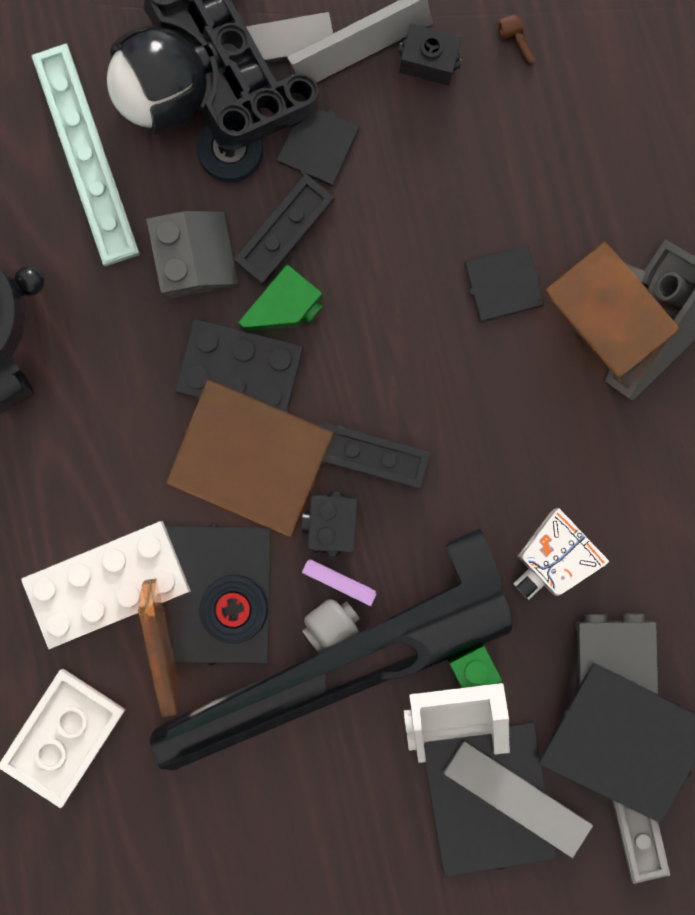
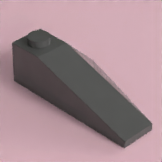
M666 239L644 270L646 271L642 281L644 286L638 303L633 306L630 315L632 320L627 335L622 338L621 343L617 346L605 382L631 400H634L695 340V256Z

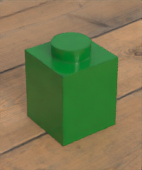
M484 645L447 660L461 688L492 685L502 681Z

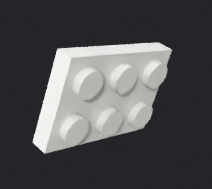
M60 669L2 758L0 769L59 808H62L126 709L68 671Z

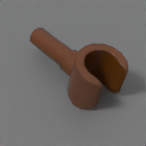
M517 15L501 18L498 21L501 38L514 37L528 65L536 61L523 35L521 18Z

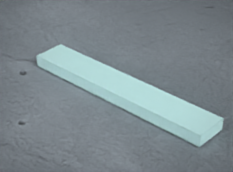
M67 43L31 55L103 265L106 267L140 255Z

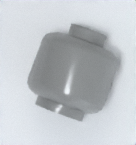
M327 599L305 616L304 624L306 628L302 632L319 653L358 634L355 623L360 618L347 601L340 606L337 601Z

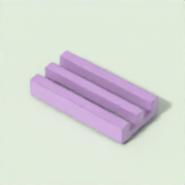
M312 559L307 561L302 573L369 606L372 605L376 597L375 590Z

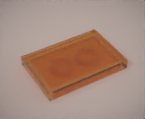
M606 241L545 289V293L618 379L680 330L678 325Z
M157 578L144 580L141 585L138 612L160 714L163 717L177 715L179 681Z

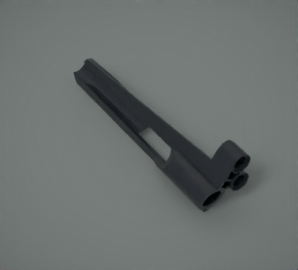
M479 528L450 540L448 545H446L448 558L457 575V584L277 674L217 698L157 727L152 732L149 741L159 768L174 771L389 679L402 678L417 673L509 634L512 630L509 605L503 594L502 579L481 529ZM398 642L411 646L417 653L327 691V672Z

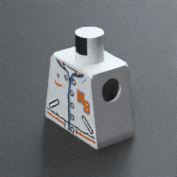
M556 508L549 513L517 556L528 570L513 585L528 600L543 586L553 595L559 596L605 566L609 560L560 508Z

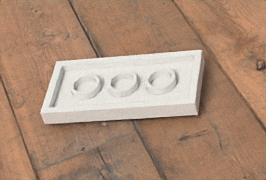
M163 521L21 579L48 649L191 592Z

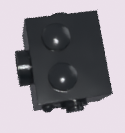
M411 23L407 39L403 40L399 46L398 53H400L401 57L399 73L449 86L453 71L460 69L462 58L458 54L462 37Z
M331 492L328 495L317 493L316 496H311L310 511H303L302 534H309L308 549H311L313 553L324 552L327 553V556L338 557L341 551L354 552L357 499L345 498L342 492Z

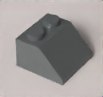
M182 211L146 219L160 291L166 300L239 285L224 212Z

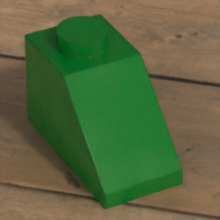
M286 265L238 323L246 332L297 328L304 321L310 324L323 309V306L320 304V301L323 299L322 292L289 265Z

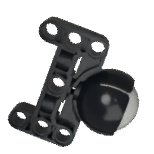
M144 0L145 13L154 27L145 26L131 30L119 37L111 45V61L107 71V88L112 103L122 116L148 130L150 135H164L179 130L187 125L200 109L203 110V117L219 146L226 150H236L308 117L318 95L316 82L306 74H295L276 82L231 0ZM232 44L236 46L238 50L233 52L224 49L222 45ZM300 93L307 101H297L293 99L291 94ZM268 108L274 113V116H263L257 109ZM229 122L239 125L241 130L238 132L229 131L225 128L224 124Z

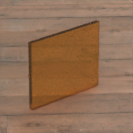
M208 379L190 425L184 431L185 437L167 484L291 537L310 489H313L315 486V477L334 433Z

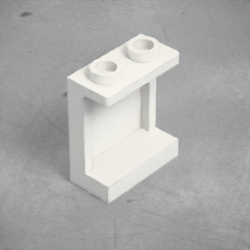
M503 683L410 695L411 709L404 710L409 751L417 750L418 763L426 762L425 742L491 734L494 755L510 753L509 716Z

